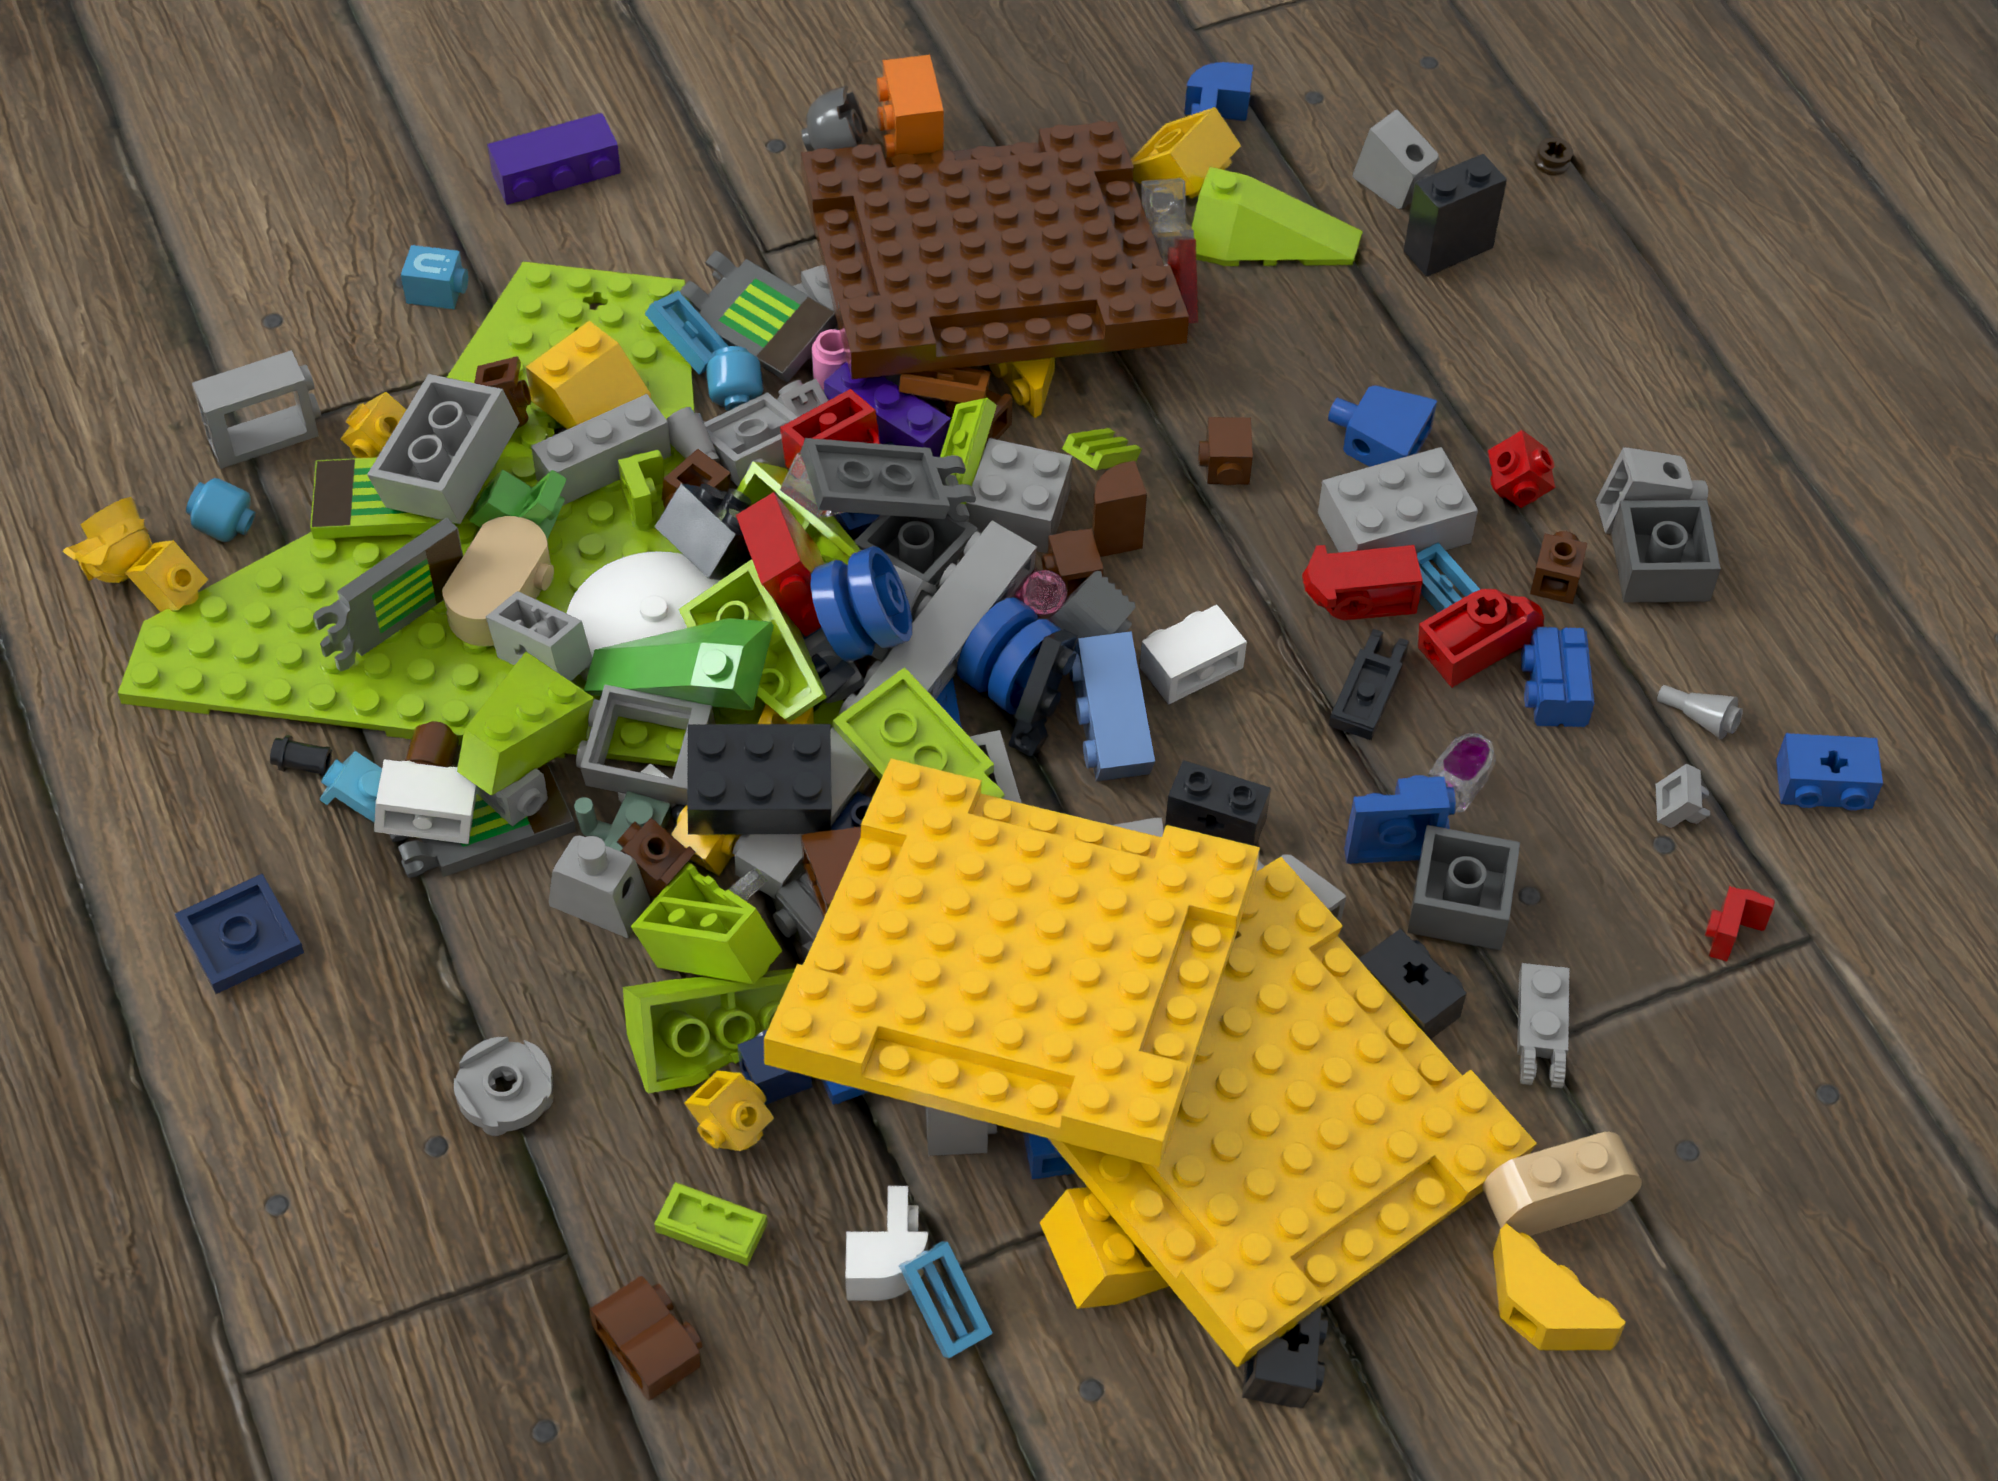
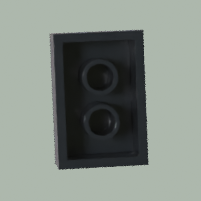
M688 724V835L807 834L831 831L830 724Z

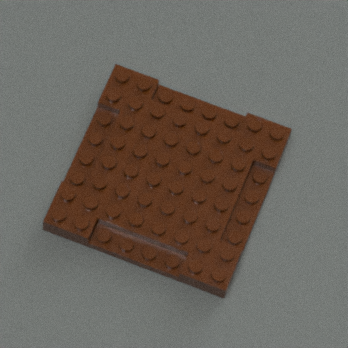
M1096 121L1092 124L1057 125L1053 128H1042L1038 131V142L1035 143L1018 142L1013 145L978 146L974 149L954 151L938 150L934 153L898 154L893 157H884L881 144H860L848 148H820L814 151L801 152L802 183L851 379L1187 343L1189 315L1171 266L1164 265L1133 182L1134 166L1117 121Z

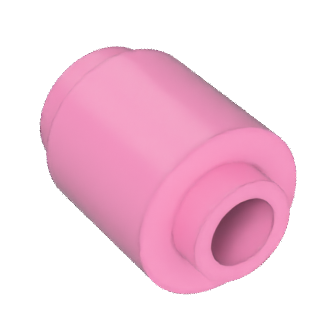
M836 329L820 333L812 346L813 379H817L819 385L824 390V381L847 361L840 331Z

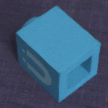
M411 245L401 273L406 303L455 309L459 294H464L468 286V270L462 268L460 251Z

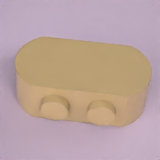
M504 516L492 519L484 523L442 589L444 602L447 607L449 626L453 633L462 641L476 646H493L494 643L486 616L517 591L536 599L541 590L545 591L550 586L554 567L550 562L546 535L537 524L522 517Z
M1602 1132L1511 1159L1495 1169L1486 1178L1483 1184V1191L1500 1228L1507 1223L1518 1233L1522 1232L1531 1236L1611 1212L1634 1197L1641 1188L1642 1181L1621 1137L1614 1132Z

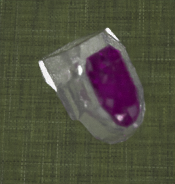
M1467 733L1455 738L1428 773L1427 777L1445 776L1446 787L1454 788L1456 800L1455 813L1464 812L1489 779V775L1496 762L1492 741L1478 733Z

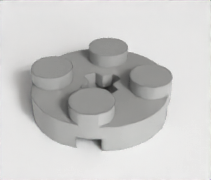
M508 1037L490 1038L472 1047L459 1063L460 1070L456 1075V1079L454 1078V1092L458 1107L471 1123L482 1127L486 1134L500 1136L507 1131L523 1128L538 1119L553 1103L554 1080L551 1065L543 1051L531 1042L524 1040V1044H521L519 1042H509ZM501 1076L506 1081L514 1078L517 1080L509 1091L497 1092L494 1090L496 1088L495 1080Z

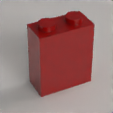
M773 492L738 513L736 517L761 585L806 637L821 628L813 604L811 573L815 567L823 565L824 561L817 544Z

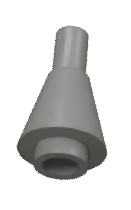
M1667 685L1661 687L1657 696L1658 702L1682 710L1685 715L1719 739H1723L1727 733L1733 734L1737 730L1743 714V709L1738 707V698L1733 696L1692 692L1688 694Z

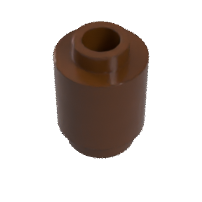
M431 721L427 724L418 725L414 730L405 761L439 767H452L459 739L452 729L444 723Z

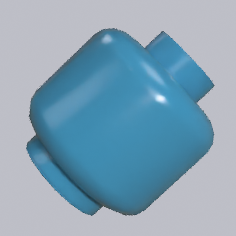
M740 346L722 348L708 361L706 367L708 393L715 404L725 407L729 411L763 394L760 361L755 355L748 352L746 348Z
M213 478L206 484L199 482L186 506V513L191 515V526L195 530L222 542L231 541L238 533L246 535L256 514L255 511L250 509L251 496L247 491L218 478Z

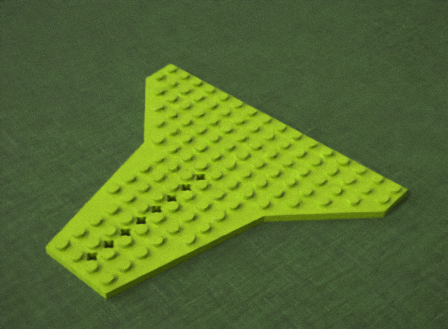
M523 262L446 378L474 383L477 366L518 356L521 362L518 378L519 380H525L528 385L526 366L582 325L591 321L619 343L651 393V400L665 419L685 407H691L695 413L691 365L645 315L651 303L680 291L685 285V280ZM593 303L604 304L599 305L597 310H591L589 306ZM531 401V404L526 409L529 416L528 422L514 431L477 494L474 504L477 503L483 488L502 469L533 488L538 481L536 480L531 446L554 436V429L564 426ZM671 444V456L663 459L664 477L685 460ZM620 479L563 505L547 539L550 562L554 567L553 578L550 586L545 591L541 590L536 600L567 613L569 604L579 587L587 578L605 565L626 556L645 552H673L682 554L655 528L665 510L661 500L663 484L655 486L658 502L652 504L653 522L636 526L621 491ZM453 523L458 528L462 553L464 555L479 532L480 527L473 523ZM312 532L201 590L198 592L199 597L195 603L183 605L179 610L171 611L166 609L143 621L122 679L118 696L121 704L210 714L211 710L348 726L385 731L388 737L412 739L414 730L418 725L437 721L448 725L459 739L458 745L462 746L465 727L514 665L498 658L494 645L476 646L459 639L449 626L447 607L443 600L363 656L356 652L354 664L347 670L339 671L334 657L343 651H335L330 656L325 657L320 646L321 641L328 636L327 630L336 624H328L323 629L318 630L313 619L314 613L320 608L330 606L339 600L337 592L339 589L421 534L313 539ZM578 674L571 682L584 690L586 681ZM591 695L596 700H600L601 696ZM756 696L753 710L712 707L716 724H758L766 703ZM844 701L824 703L813 713L814 724H830V729H832L833 719L838 716ZM618 716L606 758L676 767L686 730ZM589 725L585 741H588L592 729ZM580 744L559 755L558 758H565L566 753L577 755Z

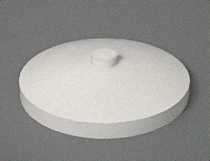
M645 552L634 554L605 565L587 578L574 594L566 614L582 620L593 657L595 649L687 628L678 609L720 580L707 578L687 557L680 553ZM590 665L580 673L585 681L587 680Z

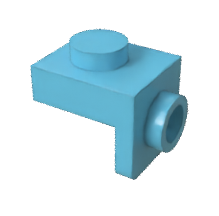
M356 751L343 763L336 759L321 780V783L327 787L319 800L328 805L334 798H337L367 819L375 822V805L382 768Z

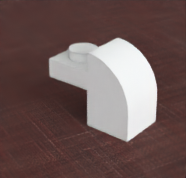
M888 1186L887 1232H847V1300H887L900 1296L910 1290L899 1265L907 1260L910 1261L916 1258V1255L924 1251H928V1232H918V1205H908V1186ZM920 1268L917 1271L920 1277H922L924 1271Z

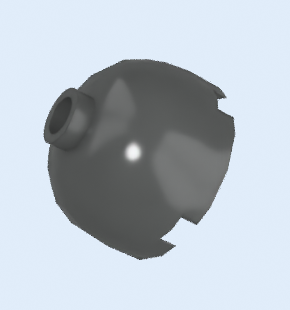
M845 85L820 95L809 107L806 115L807 128L801 130L803 143L807 151H814L820 148H848L863 144V133L868 132L867 124L856 96L853 92L847 93L848 86Z

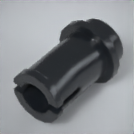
M286 735L283 739L275 738L270 753V764L278 766V770L283 772L287 768L324 776L330 768L332 760L331 747L293 741V737L290 735Z

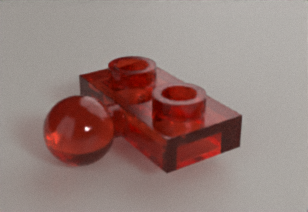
M1191 236L1174 237V247H1168V265L1171 266L1188 312L1189 323H1198L1196 239Z

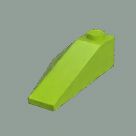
M1209 167L1199 194L1186 257L1222 266H1239V260H1262L1263 266H1277V260H1299L1303 265H1353L1363 231L1248 175Z

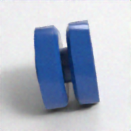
M872 546L853 553L848 560V565L843 561L834 560L814 568L811 573L813 604L828 642L841 659L852 662L872 655L876 643L881 648H891L910 640L912 636V616L905 589L894 565L879 547Z
M1006 598L995 604L971 631L962 647L957 662V675L977 692H988V697L991 701L1007 713L1016 714L1044 637L1062 629L1048 619H1038L1036 612L1019 599Z

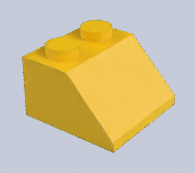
M1213 107L1166 123L1131 158L1134 166L1133 180L1170 200L1187 195L1189 198H1195L1200 194L1209 167L1225 170L1232 163L1230 157L1241 145L1217 108Z
M591 321L582 325L526 366L531 401L567 430L645 394L651 399V393L619 343Z

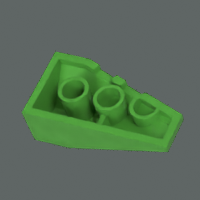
M727 618L595 649L584 691L589 695L601 696L604 685H610L711 705L712 707L753 710L774 625L769 621Z

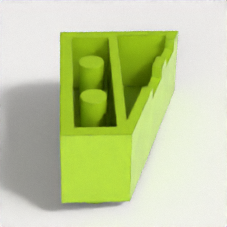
M525 651L465 727L457 772L489 795L496 794L523 778L532 770L538 769L580 744L582 740L585 741L589 725V712L593 705L594 697Z
M689 862L684 865L631 925L632 930L657 968L755 984L758 979L767 973L769 966L783 951L754 906L729 889L726 891L721 889L713 878L708 875L706 877L698 873L695 866Z

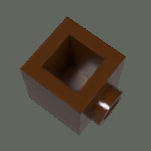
M1208 417L1206 441H1199L1198 465L1199 467H1206L1207 484L1250 485L1253 461L1251 418Z
M1091 528L1078 531L1068 530L1060 534L1048 535V553L1041 555L1045 580L1053 581L1058 601L1062 603L1095 571H1101L1103 577L1104 568Z

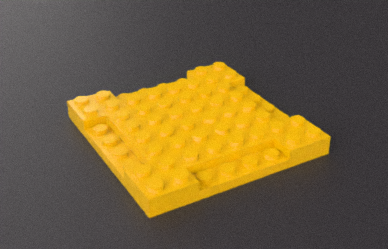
M890 759L862 820L861 838L803 965L797 964L764 1037V1064L1160 1167L1256 876L1260 847L1166 825L1162 837L981 794L982 780Z
M1282 857L1277 858L1256 872L1160 1167L1049 1139L1237 1368L1275 1338L1281 1337L1287 1330L1289 1331L1295 1327L1297 1322L1321 1305L1323 1307L1483 1191V1184L1486 1178L1495 1169L1511 1159L1530 1154L1537 1144L1472 1070L1461 1075L1339 938L1338 934L1343 925Z

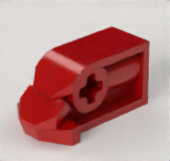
M1325 545L1316 546L1308 566L1302 573L1304 588L1308 595L1318 606L1325 608L1337 619L1355 620L1417 614L1423 579L1414 545L1327 554Z
M1480 589L1419 623L1418 648L1450 687L1453 688L1519 648H1522L1523 645H1529L1533 630L1537 627H1544L1543 611L1538 604L1526 597L1510 596L1497 589Z

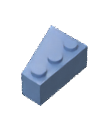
M1132 631L1078 638L1074 649L1077 655L1069 674L1077 697L1075 701L1079 725L1083 724L1087 740L1083 741L1086 767L1094 769L1096 782L1150 774L1155 763Z

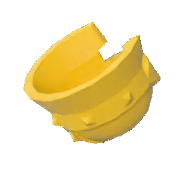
M128 497L108 505L80 525L88 539L76 545L66 547L62 552L79 562V566L89 581L97 578L103 582L120 583L129 579L125 572L153 544L147 533L148 529L144 524V519L139 517L134 499Z

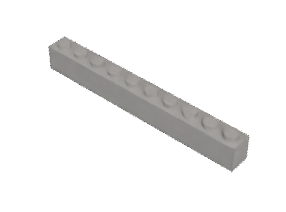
M992 520L982 533L976 531L965 546V556L958 565L951 563L943 573L939 582L940 588L933 597L927 595L919 604L914 616L915 621L912 623V636L910 640L889 648L891 652L883 662L877 660L871 666L864 679L865 686L857 696L852 693L847 697L840 708L838 716L904 667L936 700L957 672V662L962 647L973 628L995 604L1006 598H1013L1034 570L1037 546ZM833 727L830 729L831 826L857 792L865 794L877 778ZM742 834L733 849V854L735 855V875L775 899L777 890L793 880L798 881L801 875L806 872L802 860L801 835L803 834Z

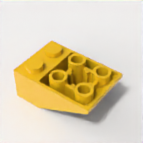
M1088 1187L1067 1189L1039 1222L1077 1309L1117 1305L1169 1287L1167 1282Z

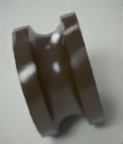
M1555 137L1546 138L1538 145L1534 164L1544 174L1561 175L1570 167L1573 148L1563 139Z

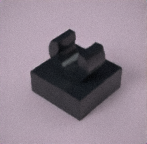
M816 653L811 657L827 695V698L813 707V713L856 673L843 659L830 670L827 662Z

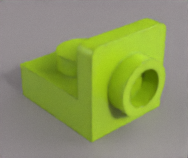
M660 450L638 453L618 460L620 488L636 526L653 522L652 504L658 502L655 486L663 484L664 478L663 457Z

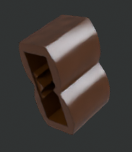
M641 1275L590 1308L591 1324L601 1340L621 1363L639 1391L650 1401L701 1367L699 1350L703 1347V1344L690 1323L686 1321L680 1324L670 1314L674 1307L663 1287L658 1283L651 1286Z

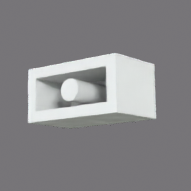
M1215 605L1202 612H1193L1182 622L1165 630H1156L1146 639L1142 640L1140 668L1169 705L1242 669L1247 641L1220 607Z
M384 759L375 805L374 832L468 844L477 785L458 773V767H439L416 764L412 761Z

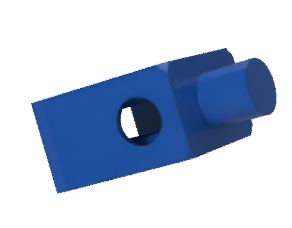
M1373 385L1368 387L1359 405L1337 397L1330 409L1328 421L1346 428L1344 452L1371 467L1419 453L1432 429L1437 400Z

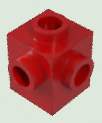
M1525 431L1517 432L1488 450L1492 471L1490 482L1494 491L1501 498L1506 497L1518 507L1523 508L1556 488L1552 472L1554 461L1548 452V448Z

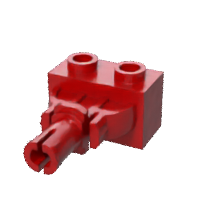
M851 389L780 427L786 467L810 488L812 487L801 454L805 438L881 444L876 410Z

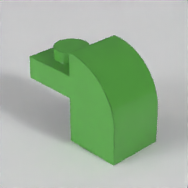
M502 469L483 488L469 521L481 528L484 523L495 518L504 516L522 517L537 524L548 539L565 500L560 494L567 478L551 470L532 488Z

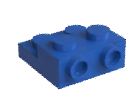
M1415 775L1409 778L1398 779L1395 795L1371 793L1365 796L1354 797L1344 846L1346 864L1419 860L1427 825L1450 829L1448 815L1455 814L1456 800L1454 788L1446 787L1445 776L1427 777Z

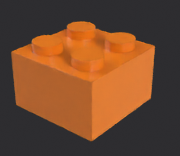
M930 55L883 60V77L876 78L879 102H883V106L877 107L879 130L887 131V135H883L885 156L934 153L938 150H944V109Z

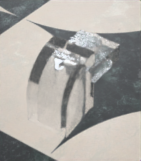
M1182 178L1142 181V206L1164 265H1170L1172 272L1194 270V230L1186 222L1185 181Z

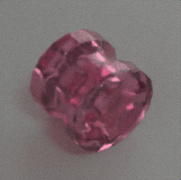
M1048 570L1032 573L1024 580L1020 591L1021 601L1031 607L1037 615L1042 616L1059 610L1064 604L1067 595L1063 579L1058 574Z

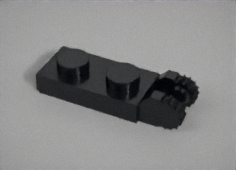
M1376 629L1372 630L1364 650L1360 649L1329 721V726L1368 740H1372L1401 674L1402 664L1410 644L1409 640L1400 638L1394 645L1391 658L1378 655L1377 652L1380 651L1383 643L1384 632Z

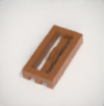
M963 367L901 374L899 392L960 403L986 398L991 372Z

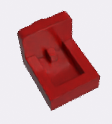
M1729 886L1721 910L1712 909L1707 924L1705 936L1713 938L1709 957L1728 961L1738 934L1739 925L1764 931L1772 914L1775 900L1763 896L1754 890L1738 889Z

